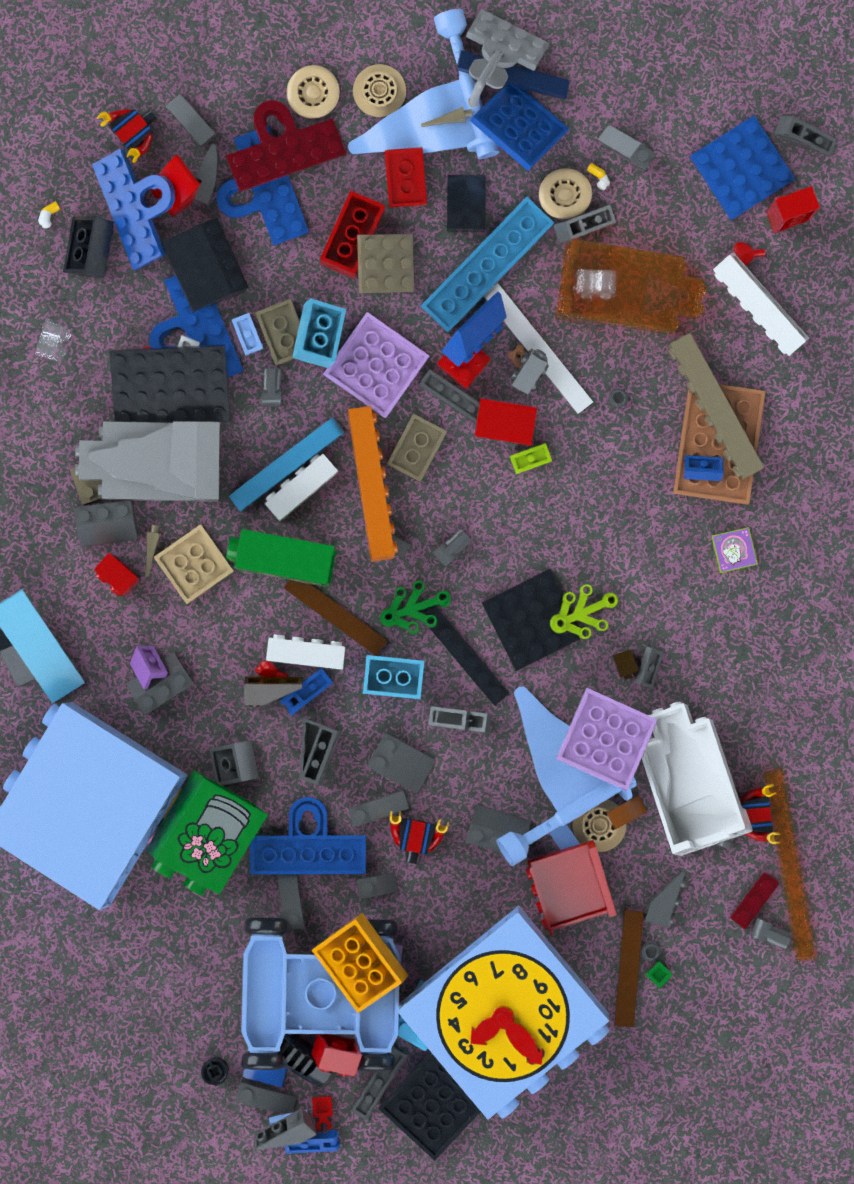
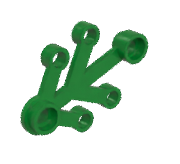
M416 581L413 584L414 590L405 608L398 610L402 600L407 597L405 588L399 587L395 590L396 597L390 608L381 612L380 622L385 627L397 625L408 630L410 634H416L419 631L418 624L414 621L407 622L401 619L402 617L409 616L425 623L429 628H434L437 625L436 617L434 615H424L419 611L436 605L448 607L452 602L451 595L447 591H440L436 597L416 604L420 594L425 591L424 583ZM418 584L422 585V588L420 590L416 589V586ZM404 591V595L398 596V592ZM442 595L447 596L445 600H440ZM392 615V618L387 620L386 616ZM434 619L435 621L433 624H429L428 620ZM412 625L416 626V629L414 631L410 630V627Z

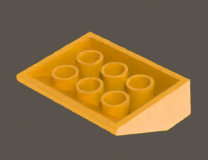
M363 913L349 921L312 949L314 955L357 1013L400 985L409 976Z

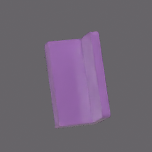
M154 646L136 647L130 665L143 689H148L151 679L166 678L168 672Z

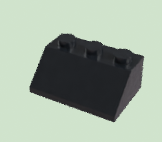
M73 216L63 273L91 278H104L113 234V221L96 216Z

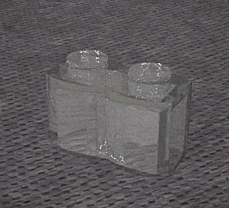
M577 270L576 293L581 295L580 298L591 299L595 295L600 296V299H611V296H616L617 272L613 270Z
M46 318L35 355L55 362L63 359L66 348H63L65 340L69 341L72 330H69L70 326Z

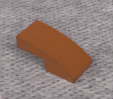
M637 795L606 813L614 829H618L645 814L647 810L640 796Z

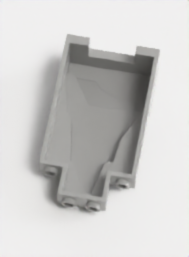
M103 422V426H99V438H103V441L79 440V445H76L75 457H79V464H75V476H79V480L102 481V484H98V495H102V500L218 502L220 422Z

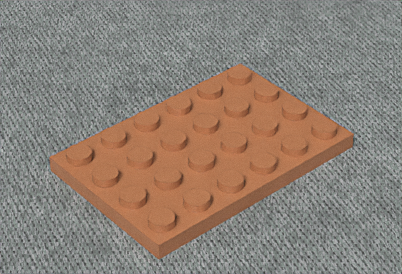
M719 384L757 454L766 391ZM688 390L673 494L749 505L754 474L743 480L735 476L732 470L734 467L732 461H728L724 456L723 451L725 449L722 443L718 444L714 437L715 430L713 427L708 426L704 418L706 417L704 410L700 411L695 402L697 400L695 394H691ZM685 455L723 457L724 473L722 481L684 479Z

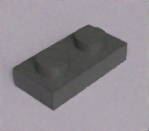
M646 647L635 681L636 684L653 689L664 652Z

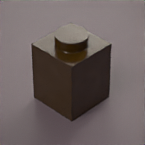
M631 649L612 655L619 677L624 676L626 680L635 676L638 668Z

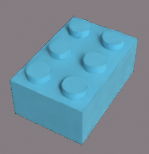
M310 298L303 306L292 358L325 368L331 367L336 360L346 309Z
M367 655L363 694L421 699L424 661Z

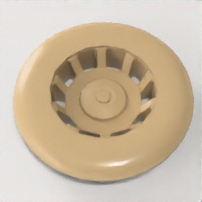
M376 64L365 68L356 77L353 85V96L357 106L364 113L374 117H385L402 106L406 96V85L403 77L397 70L387 65Z
M310 65L299 69L292 75L287 85V99L291 108L297 114L306 118L313 119L327 115L334 109L339 99L340 89L336 77L322 66Z
M562 168L551 172L544 178L539 188L541 206L549 215L558 219H571L579 216L588 208L592 199L590 182L581 172L574 169Z
M606 800L574 819L573 832L578 842L581 844L593 840L598 852H605L616 847L625 835L626 824L612 830V823L608 815L603 814V811L607 812L618 805L610 800ZM600 810V813L595 814L594 811ZM591 813L592 817L588 819L587 817ZM587 829L590 831L589 835L586 833Z

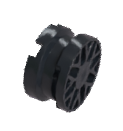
M219 1057L209 1058L201 1069L202 1079L207 1084L215 1086L222 1084L229 1073L228 1064Z

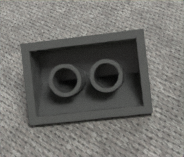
M133 501L74 508L76 529L81 547L138 540Z
M175 652L162 659L168 672L166 678L151 679L148 689H143L137 676L126 683L144 715L155 711L195 684Z
M476 804L465 842L501 853L496 840L510 831L524 835L529 831L531 821Z

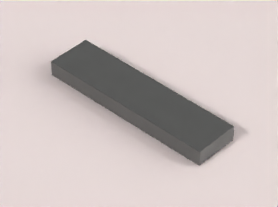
M394 1045L391 1048V1052L388 1053L394 1055L395 1067L390 1071H374L350 1110L366 1121L407 1056L405 1052Z

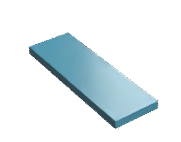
M23 589L0 602L1 629L52 703L85 683Z

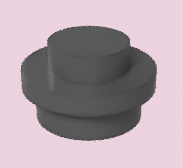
M614 389L609 395V402L615 408L625 406L628 401V395L622 389Z
M647 942L643 945L641 954L647 961H655L659 958L661 950L655 942Z

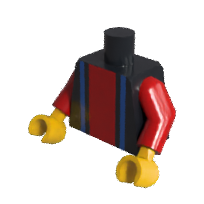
M135 109L116 110L109 113L101 112L98 115L97 119L102 118L104 120L100 124L102 127L110 122L108 124L110 129L128 149L126 157L134 156L133 163H136L138 157L149 151L153 140V131L148 125L156 119L150 109L142 116Z
M774 784L751 789L740 799V804L742 808L746 809L753 829L752 832L745 835L756 841L779 844L780 842L774 840V836L781 834L773 832L769 797L776 794V792L771 793L769 791V787H773Z
M391 811V834L395 844L400 846L401 850L407 851L405 862L417 864L419 853L427 854V852L433 851L441 843L449 826V822H447L446 826H442L440 824L441 819L438 820L437 824L402 818L400 811L399 816L395 817Z

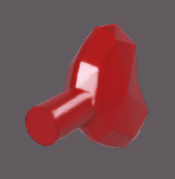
M737 242L734 245L736 256L745 266L754 257H765V249L754 250L744 242Z
M263 660L260 662V666L255 668V672L261 677H287V674L277 670L271 661Z

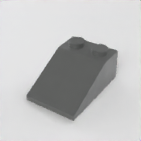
M385 732L367 767L418 793L436 760Z

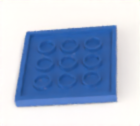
M508 84L470 120L527 171L569 131V128L527 91Z
M754 115L690 156V159L730 221L795 180V177Z

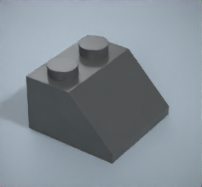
M251 740L209 749L215 779L218 784L227 785L259 778Z

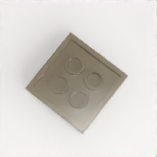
M413 234L357 235L359 293L414 292Z

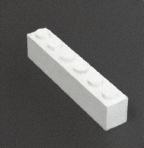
M734 252L713 269L715 277L721 283L724 282L728 286L727 290L733 297L737 296L744 310H749L752 313L753 320L766 329V335L779 344L778 348L782 353H787L790 356L809 339L805 332Z

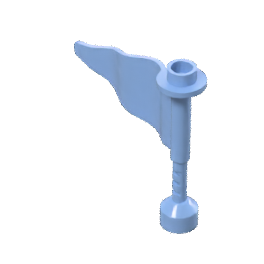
M463 9L448 10L434 17L438 34L450 39L456 63L458 62L460 51H465L461 35L467 27ZM459 71V80L421 93L348 144V149L352 154L385 152L384 150L413 147H423V154L467 147L469 152L477 153L478 159L490 158L500 153L499 146L470 121L472 117L466 118L464 123L421 127V123L441 117L462 106L463 110L471 109L473 116L483 107L480 97L477 107H470L467 101L472 94L476 81L470 74Z
M518 687L514 692V696L521 713L537 777L542 789L557 812L552 818L524 835L510 831L496 840L501 853L511 866L527 858L528 845L559 826H565L617 793L624 800L628 801L632 798L631 789L637 786L636 780L633 777L628 791H625L556 760L570 726L551 714L525 687Z

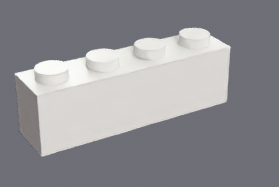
M324 454L321 456L315 455L309 461L311 464L307 468L301 467L295 473L296 477L293 480L287 479L281 484L280 487L282 489L277 493L273 491L266 497L267 502L265 505L280 522L338 473V470Z
M274 634L273 638L268 640L266 661L343 670L346 647L342 646V642L331 641L330 645L323 644V640L318 639L304 642V638L301 637L285 640L284 635Z

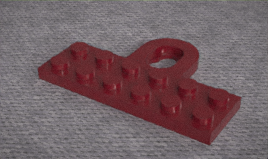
M269 100L261 103L253 115V125L260 144L226 155V160L240 193L346 155V151L333 118L297 130L289 109L279 101ZM268 116H275L283 124L285 131L282 136L273 137L268 133L266 129V119Z

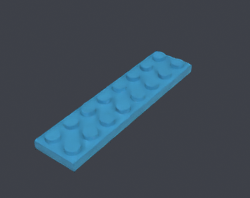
M526 197L421 305V308L449 333L554 225V222Z

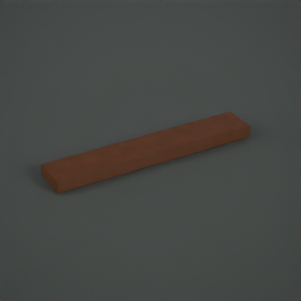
M289 580L285 585L284 589L375 656H377L387 642L386 639L311 584Z
M624 910L615 1026L634 1027L643 911Z

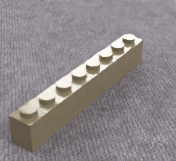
M691 333L670 343L668 353L672 360L676 359L680 375L686 377L688 381L686 386L691 394H695L697 398L695 402L700 411L704 410L706 423L715 430L714 437L718 444L722 443L725 449L723 451L724 456L728 461H732L734 465L732 470L735 476L743 480L764 468Z

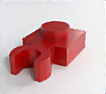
M332 1096L312 1097L313 1117H319L316 1125L317 1130H321L320 1124L323 1122L328 1125V1130H330L331 1121L327 1116H333Z

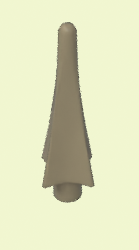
M462 106L441 117L421 123V127L464 123L466 118L473 116L472 110H463Z
M152 524L151 531L147 532L146 577L150 575L154 554L161 533H158L159 525Z

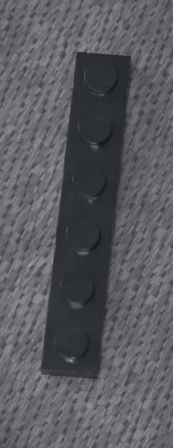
M434 606L425 615H434L437 619V625L429 629L491 703L495 706L509 695L507 690L439 609ZM429 619L428 623L433 624L435 620Z

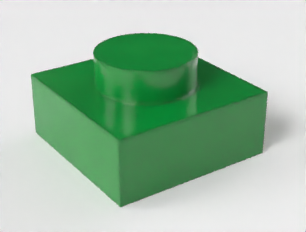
M657 961L645 975L656 986L661 988L673 974L662 963Z

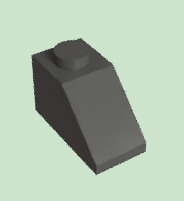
M395 872L357 878L360 899L398 891Z

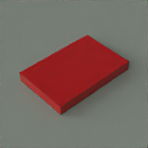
M423 147L384 150L389 208L427 205Z
M480 398L474 437L531 446L537 407Z

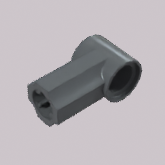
M265 369L262 406L281 407V369Z
M460 529L447 542L440 545L433 552V555L447 567L472 540Z
M757 918L750 936L786 949L790 943L792 933Z

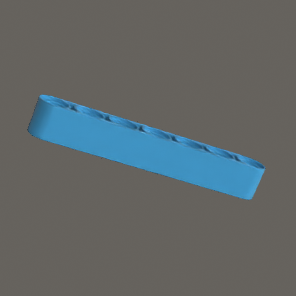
M334 417L329 419L234 491L229 498L238 510L242 512L245 510V507L257 501L262 494H266L278 482H282L290 476L291 472L299 469L307 460L319 454L320 450L328 447L340 435H344L345 431Z

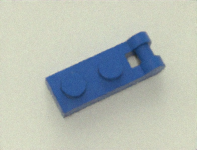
M321 668L303 682L301 689L286 695L280 702L282 705L285 704L289 710L288 713L292 716L332 685L333 682ZM294 696L299 701L296 705L291 701Z
M329 1130L327 1133H317V1135L300 1144L285 1146L286 1154L337 1151L340 1148L338 1132L336 1130Z

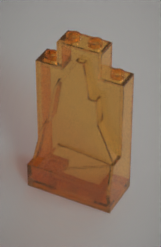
M571 239L565 244L555 319L577 323L586 321L671 335L678 329L679 319H676L677 317L697 319L702 315L704 304H701L702 296H705L706 293L705 279L682 276V274H685L687 263L684 262L685 257Z

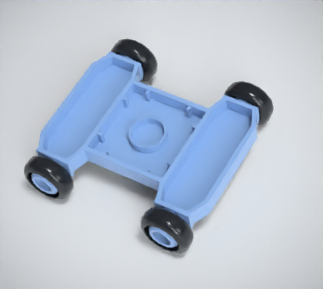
M247 918L245 921V931L248 934H252V936H250V941L243 953L241 1033L250 1052L242 1055L241 1063L243 1068L250 1070H279L283 1068L284 1055L277 1051H280L285 1034H354L362 1054L357 1070H392L395 1067V1057L388 1052H391V1048L398 1036L399 1013L397 1010L399 1006V985L357 1013L315 955L286 953L282 936H279L287 932L286 919ZM367 919L400 963V956L393 943V938H390V936H394L397 933V922L388 919Z

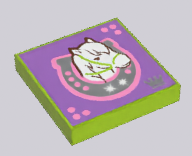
M749 527L711 536L720 573L758 565Z

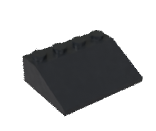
M218 218L201 223L161 243L192 313L238 296L249 288Z

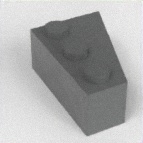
M302 717L300 779L322 786L342 732Z

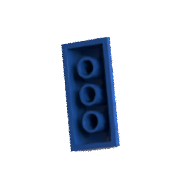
M499 291L456 331L441 351L458 367L463 362L467 364L473 358V352L477 354L484 347L483 343L487 344L494 337L493 333L498 334L505 326L502 323L507 316Z

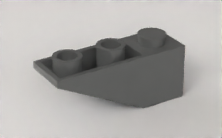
M680 871L649 901L644 917L645 921L665 928L668 927V924L672 925L675 916L672 912L674 906H678L681 897L678 893L680 887L684 888L687 877H684V872Z
M301 1108L255 1133L256 1150L300 1144L317 1135L315 1120Z

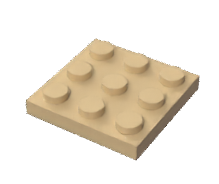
M201 524L154 557L186 604H189L234 572Z

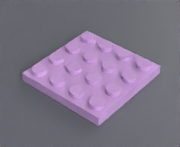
M367 312L336 355L335 363L327 368L323 375L365 405L371 406L372 410L386 419L430 356Z
M586 688L556 760L628 791L657 719Z

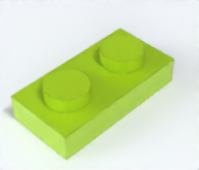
M546 443L510 456L516 474L552 462Z

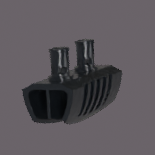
M285 1034L280 1051H277L284 1055V1066L304 1080L321 1088L333 1072L326 1073L318 1069L311 1053L313 1049L312 1044L298 1034Z

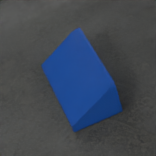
M685 455L684 479L722 481L724 473L723 457Z

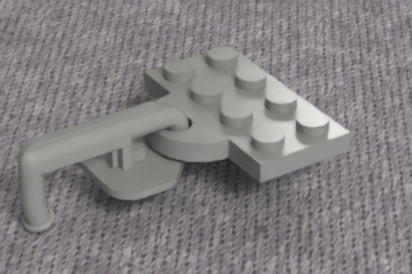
M481 9L466 35L467 38L483 45L481 51L484 59L474 60L469 68L470 76L476 79L477 82L467 101L470 107L478 106L479 97L485 85L495 89L502 88L508 79L505 68L519 63L534 71L547 50L549 43Z

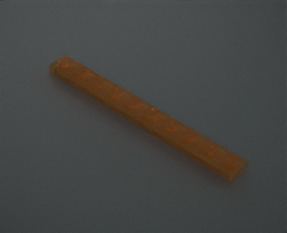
M783 768L763 771L765 785L774 784L773 787H769V791L771 793L776 792L775 795L769 797L773 831L781 834L774 837L776 842H780L776 844L796 961L815 959V949Z

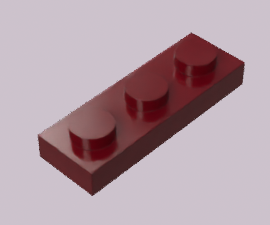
M763 872L729 918L743 929H746L780 883Z

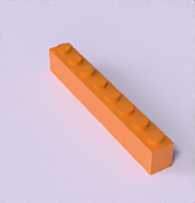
M371 406L348 409V420L371 562L394 559L395 553L398 550L396 541L392 540V534H395L393 522L390 523L389 515H392L391 506L386 503V497H389L387 485L384 486L383 478H386L385 468L380 465V460H383L381 448L378 449L377 442L380 441L379 431L374 428V423H377L376 412H372Z

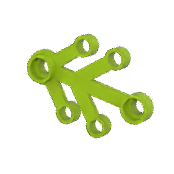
M588 584L580 587V596L574 612L567 616L570 604L576 599L575 594L572 592L565 593L560 612L551 618L550 627L556 633L569 631L579 635L582 639H587L591 636L589 628H579L570 623L578 620L595 627L598 631H605L608 628L606 620H597L587 615L604 607H615L618 603V598L614 593H606L602 596L601 601L584 608L587 597L592 593V587ZM584 587L589 589L588 594L583 592ZM567 595H571L572 600L570 602L566 599ZM609 597H612L614 600L612 604L608 602ZM558 620H561L563 622L562 627L558 626ZM600 622H603L605 625L603 629L599 627ZM583 630L588 632L586 637L582 635Z

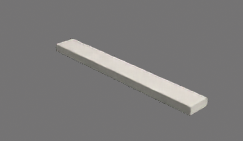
M498 283L495 284L484 295V298L488 301L496 292L499 291L501 293L507 316L503 322L528 352L532 348L534 350L539 349L546 354L549 367L545 374L577 414H579L593 401Z

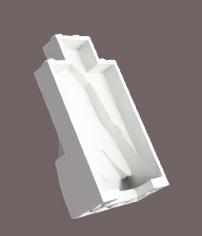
M675 702L670 705L671 708L665 710L659 708L652 711L653 714L648 715L657 719V723L653 730L655 738L650 737L642 755V761L672 854L683 856L752 832L753 829L746 809L742 808L713 720L702 717L696 719V723H693L688 705Z

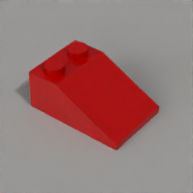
M178 154L158 174L167 177L174 186L175 200L173 206L167 211L172 217L192 204L200 187L199 182ZM151 189L154 197L160 200L162 198V191L160 189Z

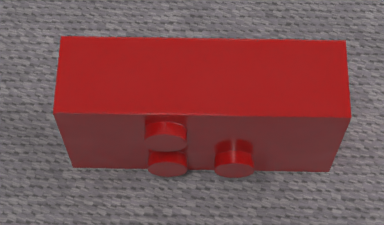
M810 186L794 191L789 195L775 198L766 214L775 234L810 221L820 209L813 187Z
M350 190L320 257V265L355 279L358 273L357 235H375L385 212V205Z

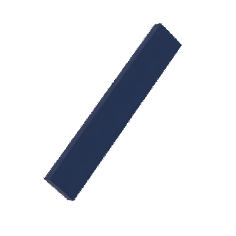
M461 50L456 70L469 74V68L473 61L484 59V57ZM516 65L505 68L508 74L505 84L563 100L567 98L570 80Z

